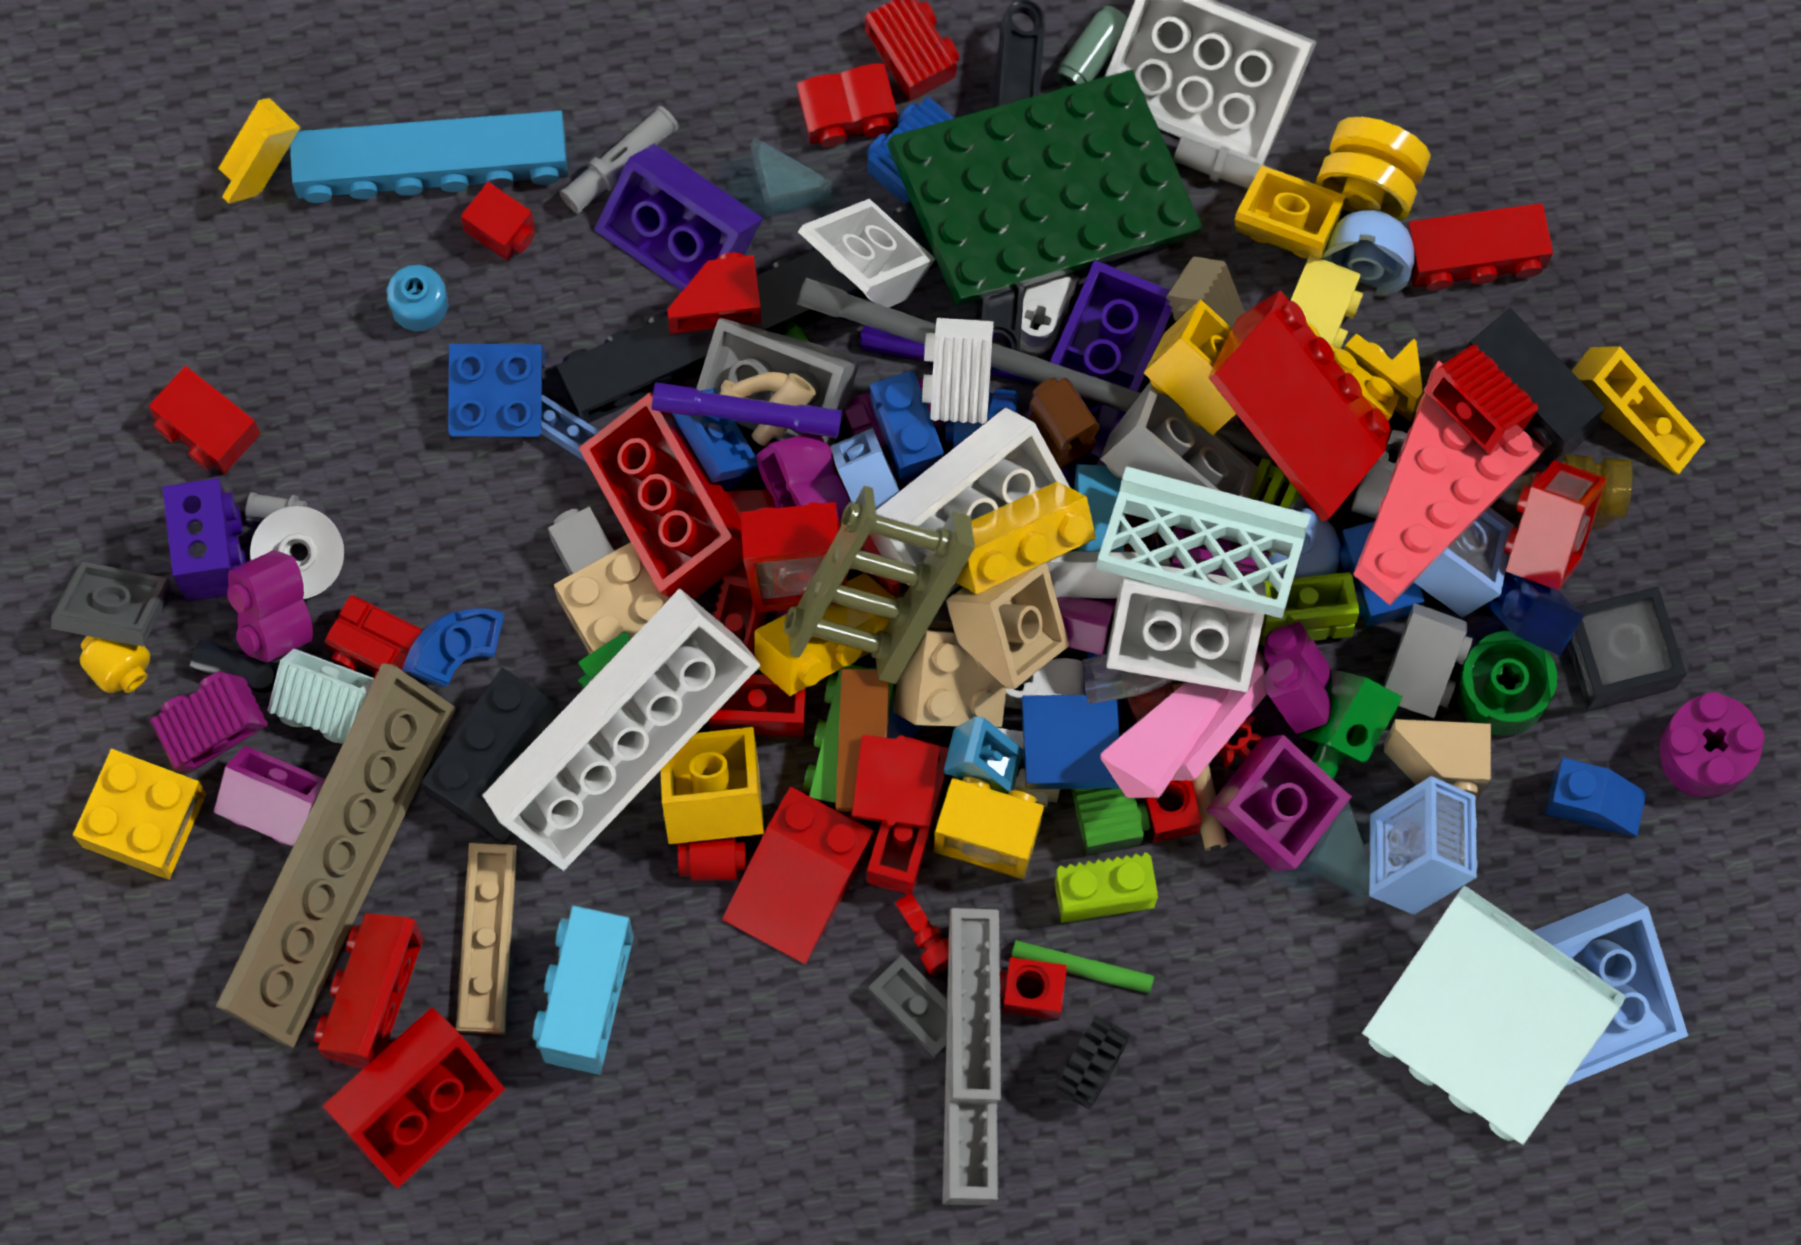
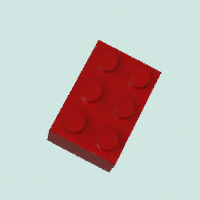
M431 1007L323 1105V1108L372 1164L398 1189L506 1089L463 1036Z

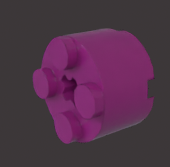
M1706 693L1685 703L1663 730L1660 737L1659 752L1664 774L1676 788L1691 796L1717 797L1729 794L1738 788L1756 767L1761 757L1765 735L1754 715L1742 703L1720 693ZM1709 741L1717 746L1712 752L1704 748L1705 744Z

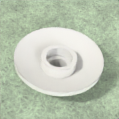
M304 506L285 507L273 512L259 524L251 541L250 557L253 560L274 549L292 556V546L295 543L304 544L307 547L308 555L304 560L296 559L303 579V599L310 598L325 591L338 577L344 561L343 540L335 524L323 513Z

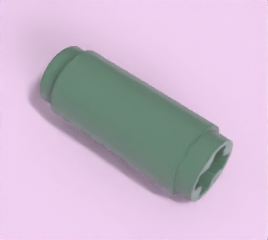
M1105 6L1101 11H1098L1058 66V71L1055 74L1057 82L1066 88L1093 80L1117 47L1128 18L1112 6Z

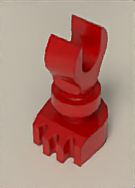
M910 892L897 900L895 904L916 935L914 942L918 949H925V952L920 956V961L929 975L935 977L948 969L949 938L940 939L943 935L942 931L937 925H931L917 900Z

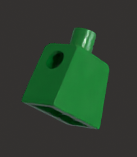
M1330 669V680L1326 688L1332 702L1329 720L1324 725L1301 732L1300 737L1318 746L1312 761L1334 780L1343 758L1360 763H1365L1369 759L1399 706L1402 696L1366 677Z

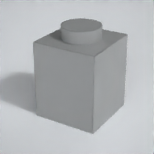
M590 506L581 511L578 509L568 510L554 520V525L548 527L550 539L570 575L614 552Z

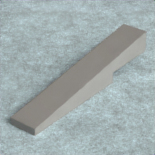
M951 908L949 913L943 1204L991 1205L998 1200L997 1103L1001 1100L999 910Z

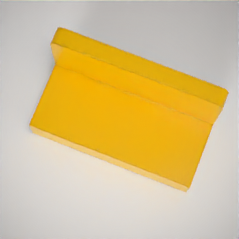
M270 98L257 102L218 168L231 180L222 196L229 204L255 197L263 191L301 128Z

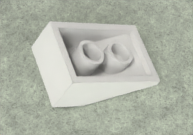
M870 199L806 223L798 231L838 271L859 287L868 299L888 308L907 300L935 261V258Z

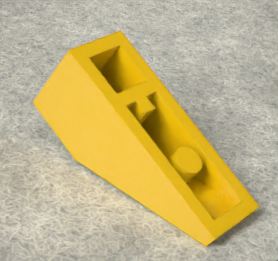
M1621 346L1590 347L1572 369L1573 374L1606 407L1600 418L1673 473L1679 474L1705 442L1704 438Z

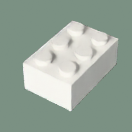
M1161 565L1164 570L1174 573L1183 570ZM1205 574L1212 583L1224 585L1232 581L1229 577ZM1121 576L1108 642L1107 668L1248 692L1264 614ZM1265 583L1251 586L1257 595L1266 597Z

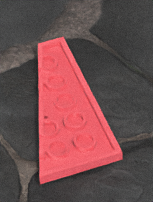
M1439 360L1432 369L1427 383L1430 381L1438 367L1442 365V363ZM1425 392L1416 409L1417 413L1412 427L1406 435L1389 480V487L1380 503L1376 521L1367 537L1353 575L1386 603L1391 605L1540 457L1545 450L1543 446L1523 431L1519 436L1517 435L1513 440L1511 439L1489 455Z

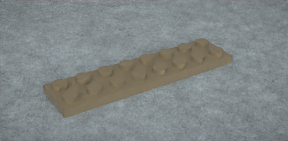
M382 663L216 1005L219 1009L271 1039L294 1048L456 709L455 706L395 665Z

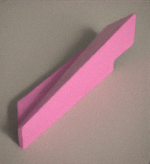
M1258 647L1248 692L1185 682L1101 753L1102 762L1126 798L1159 797L1170 781L1195 780L1267 694L1265 690V676L1267 673L1265 666L1268 664Z

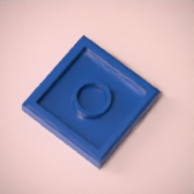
M1116 694L1022 695L1021 713L1025 789L1120 788L1101 760V753L1119 738Z

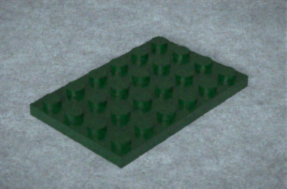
M1133 69L891 136L887 142L888 149L956 306L1091 267L1094 260L1105 263L1198 235L1203 228Z

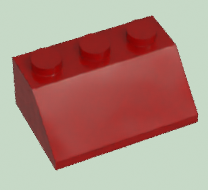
M365 913L362 924H354L346 945V951L351 952L345 970L338 969L331 986L330 996L335 997V1001L330 1015L323 1014L321 1016L314 1036V1041L319 1043L318 1050L323 1057L364 1069L386 1049L424 941V937L415 919L403 916Z

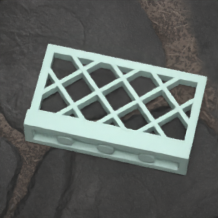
M1126 466L1117 501L1097 559L1096 569L1282 618L1311 515ZM1123 514L1142 517L1150 522L1132 528ZM1169 527L1184 528L1194 531L1196 534L1178 540ZM1158 532L1167 546L1150 552L1140 538ZM1215 539L1230 540L1240 543L1242 547L1225 553ZM1128 543L1139 555V557L1131 560L1110 556L1112 549ZM1204 544L1214 558L1196 564L1187 550ZM1268 550L1289 556V559L1271 565L1262 551ZM1176 555L1185 569L1174 573L1164 570L1158 562ZM1250 556L1260 570L1243 577L1233 563ZM1222 567L1232 580L1229 583L1220 585L1210 582L1205 574ZM1269 580L1279 593L1276 600L1257 595L1251 586Z

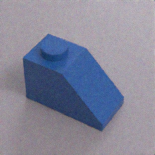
M1563 757L1554 770L1544 814L1636 838L1647 792L1610 769Z

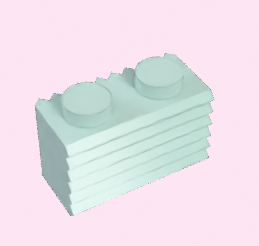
M293 648L280 660L267 711L270 714H277L280 720L289 726L311 727L313 730H320L323 736L332 742L344 743L375 678Z

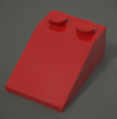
M790 786L771 819L722 921L806 965L874 843V830Z

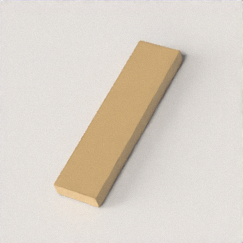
M469 843L456 1030L459 1033L505 1035L517 845Z

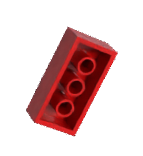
M648 393L580 446L579 450L659 593L671 598L681 589L694 600L721 580L723 576L744 562L741 519L719 481L711 482L707 473L701 467L700 461L685 435L679 429L672 413L651 410L653 394Z

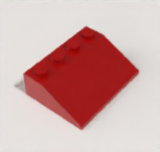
M1281 290L1237 317L1208 379L1320 520L1324 522L1334 514L1384 454L1392 434L1389 422L1383 412L1377 408L1373 409L1362 395V388L1358 380L1351 373H1345L1337 363L1329 343L1324 338L1317 337L1308 326L1305 314L1300 306L1294 301H1289Z

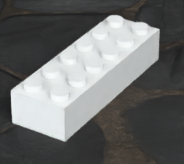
M679 589L483 794V797L502 825L564 871L761 665L736 635Z

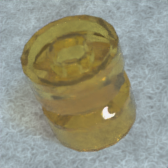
M1564 454L1562 463L1607 478L1597 509V516L1625 519L1632 490L1633 474L1631 460L1604 457L1598 464L1594 462L1592 456Z

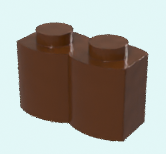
M1064 377L1059 381L1056 378H1050L1044 381L1032 392L1034 397L1029 405L1032 413L1028 420L1035 423L1060 470H1063L1091 453L1097 443L1094 436L1097 434L1100 425L1068 378Z

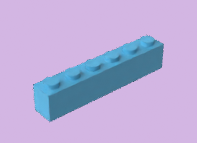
M562 111L298 131L290 144L292 183L297 198H305L306 201L312 203L327 202L332 199L333 195L350 194L355 199H370L375 197L377 192L395 191L399 195L412 196L421 193L423 188L441 187L446 192H460L467 189L468 185L485 184L487 182H490L498 189L510 187L513 185V181L531 180L537 185H549L556 183L561 177H568L565 127Z

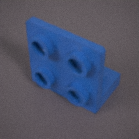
M449 344V435L452 437H540L542 434V368H545V348L542 344Z
M716 388L700 390L702 392L719 394ZM672 413L679 429L685 435L700 461L701 467L707 473L711 482L719 481L724 491H734L758 467L757 458L734 420Z

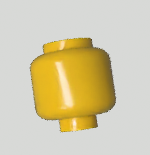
M86 636L82 641L81 649L83 651L80 655V665L104 692L115 693L123 689L126 693H130L140 687L147 679L148 674L145 670L150 663V652L145 646L142 647Z

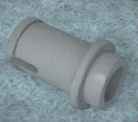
M251 492L246 504V521L261 523L267 516L279 509L290 506L307 507V502L300 501L297 495H292L290 499Z

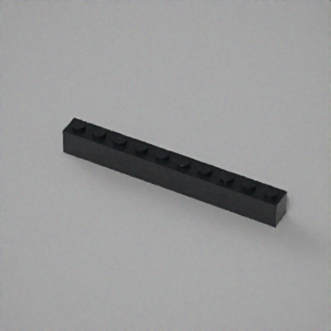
M907 202L895 209L893 215L889 217L935 258L912 202ZM813 246L811 252L794 258V256L784 257L773 263L770 270L757 275L761 323L749 324L748 326L785 335L788 332L787 330L796 325L802 328L829 316L797 305L805 278L844 290L849 295L861 299H867V297L859 287L838 271ZM936 258L927 271L939 266ZM667 311L661 312L651 317L646 322V325L632 332L621 330L610 335L603 345L589 351L587 349H578L564 357L562 363L556 365L559 380L577 417L587 423H591L639 401L648 393L653 394L655 382L675 385L700 374L715 329L670 334Z

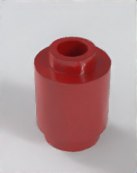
M736 837L678 843L679 877H691V881L737 880V870H746V843L737 842Z

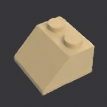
M1047 562L977 595L963 587L946 600L958 644L1007 689L1017 688L1070 646Z
M1395 719L1384 742V752L1416 785L1432 776L1475 795V802H1477L1491 780V724Z

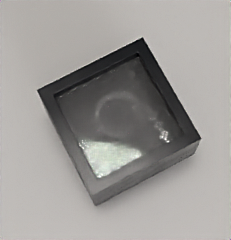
M1659 586L1569 608L1560 622L1561 631L1587 711L1676 689L1687 674Z

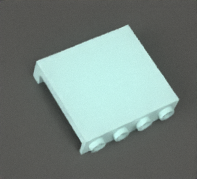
M1464 885L1362 1034L1370 1038L1369 1044L1377 1052L1389 1058L1395 1056L1410 1066L1409 1071L1416 1079L1427 1085L1436 1084L1449 1093L1450 1101L1459 1109L1467 1113L1475 1111L1490 1122L1489 1127L1498 1136L1507 1141L1515 1139L1523 1145L1619 1011L1626 996Z

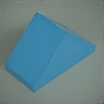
M974 717L954 728L943 773L963 779L965 776L975 777L988 782L991 785L990 789L1008 794L1010 790H1014L1023 749L984 717Z

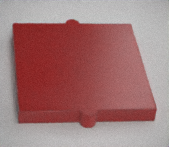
M862 734L851 817L885 822L887 827L901 824L929 829L940 746L906 741V738L902 735L896 739Z

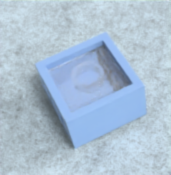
M1489 507L1414 583L1463 618L1501 595L1509 556L1504 553V547L1511 529L1515 526Z
M1430 776L1370 814V897L1415 915L1477 878L1475 795Z

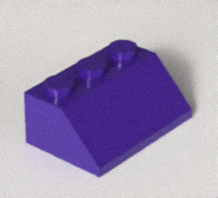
M652 144L629 157L594 231L683 291L708 260H717L718 256L731 252L744 255L763 218L662 148Z

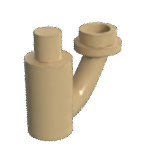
M780 372L758 374L737 383L725 380L721 385V392L719 393L721 395L752 399L750 397L752 394L773 391L774 395L768 402L788 405H807L816 394L815 389L802 377L794 373L787 375ZM759 424L751 436L757 443L766 446L774 435L782 437L789 428Z

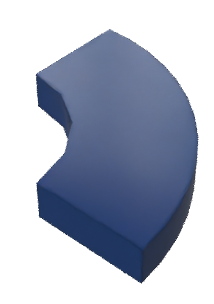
M486 608L458 610L443 615L429 624L415 640L405 659L402 671L433 686L447 687L454 671L466 659L472 657L494 658L505 613Z

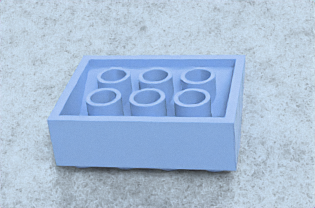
M1626 893L1532 931L1626 996L1619 1011L1566 1085L1688 1036L1649 909L1636 898Z

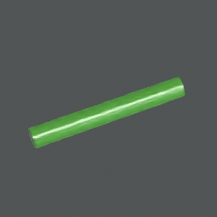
M1017 940L1015 941L1011 956L1012 958L1067 965L1066 973L1150 994L1154 975Z

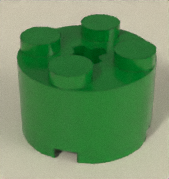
M1501 631L1490 634L1474 646L1458 672L1455 685L1458 707L1468 723L1491 724V735L1512 736L1520 734L1537 723L1550 704L1557 687L1556 666L1549 652L1545 648L1542 649L1531 640V637L1523 633ZM1499 678H1504L1506 685L1514 686L1513 689H1505L1504 685L1498 683Z

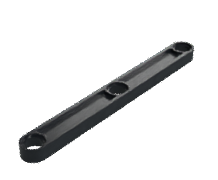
M1031 0L1013 1L1002 16L993 108L1040 95L1045 15L1041 7ZM1016 13L1027 15L1033 22V30L1023 31L1018 29L1012 21V15ZM1025 286L977 301L976 320L993 321L992 338L1001 340L1007 348L1018 352L1021 340ZM992 367L990 368V371H1001Z

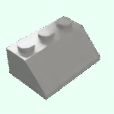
M1151 382L1111 432L1100 458L1106 464L1109 471L1120 479L1123 478L1127 466L1245 498L1249 497L1258 469L1253 462L1218 432L1212 436L1203 427L1193 424L1186 417L1184 410L1168 395L1159 393L1152 386Z

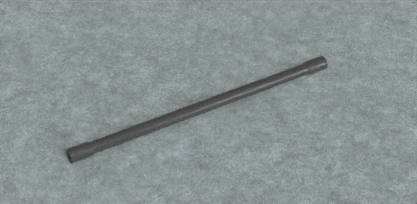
M805 278L797 300V305L833 317H843L924 345L926 333H935L936 330L935 323L849 295L844 290L809 278ZM992 343V368L1040 384L1050 378H1056L1059 381L1065 377L1069 379L1080 397L1124 412L1130 409L1141 394L1123 386ZM1227 422L1217 431L1237 450L1274 462L1249 429Z

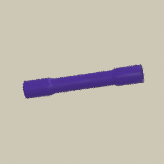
M658 382L654 384L651 410L687 416L703 415L789 428L800 433L834 438L838 437L841 422V410L804 404L788 405L702 392L696 388Z

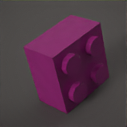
M1284 735L1261 738L1206 810L1274 871L1296 870L1350 800L1351 796Z

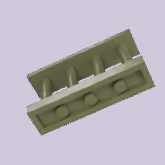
M864 485L855 503L849 502L842 516L841 528L798 606H792L787 613L784 632L789 635L791 656L800 658L811 636L871 652L872 657L876 659L878 679L896 684L975 548L970 516L952 511L944 527H939L936 531L877 515L873 488ZM869 533L929 549L930 551L923 563L919 562L914 566L864 552L860 549ZM853 568L910 584L904 597H898L896 600L843 586L841 583L848 570ZM830 602L890 618V621L884 631L880 630L877 634L823 620L822 617Z

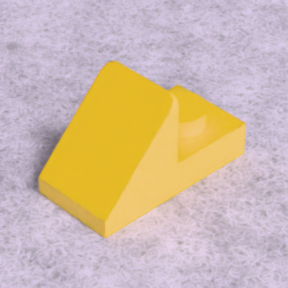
M1356 333L1345 344L1344 350L1354 357L1357 365L1373 377H1380L1390 384L1394 393L1400 396L1394 410L1411 422L1415 417L1416 409L1423 394L1416 340L1413 339L1392 360L1379 345L1367 342Z

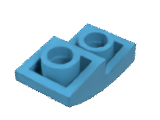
M1076 464L1074 490L1087 496L1096 539L1075 548L1074 551L1100 552L1122 481V479L1114 476L1107 466ZM1124 545L1112 549L1111 552H1124Z

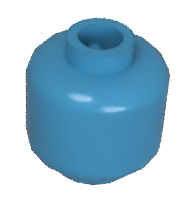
M408 265L398 270L391 277L386 289L387 302L390 312L397 323L405 329L412 331H427L442 321L448 309V295L445 284L438 273L423 265Z

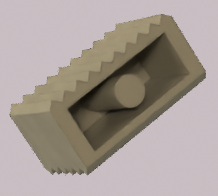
M1193 256L1166 296V299L1170 301L1168 305L1172 307L1171 311L1174 313L1173 316L1176 322L1200 299L1231 328L1237 317L1245 313L1225 261Z

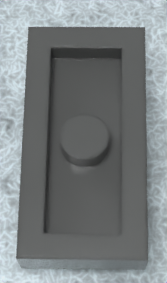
M901 955L868 987V992L936 1058L946 1048L947 999Z

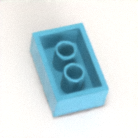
M572 906L570 918H561L555 944L559 946L560 959L558 965L550 964L544 986V992L548 993L547 1001L549 1004L547 1012H538L533 1030V1039L537 1040L536 1048L540 1049L545 1063L601 1075L634 938L628 917Z

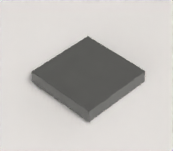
M79 562L51 615V629L143 647L167 600L171 579L93 563Z

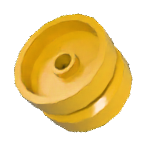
M1348 117L1340 121L1329 147L1331 155L1325 157L1315 184L1345 195L1346 199L1342 208L1345 211L1355 213L1363 210L1382 211L1398 221L1407 219L1417 194L1415 185L1421 183L1431 157L1427 146L1408 131L1382 120L1367 117Z

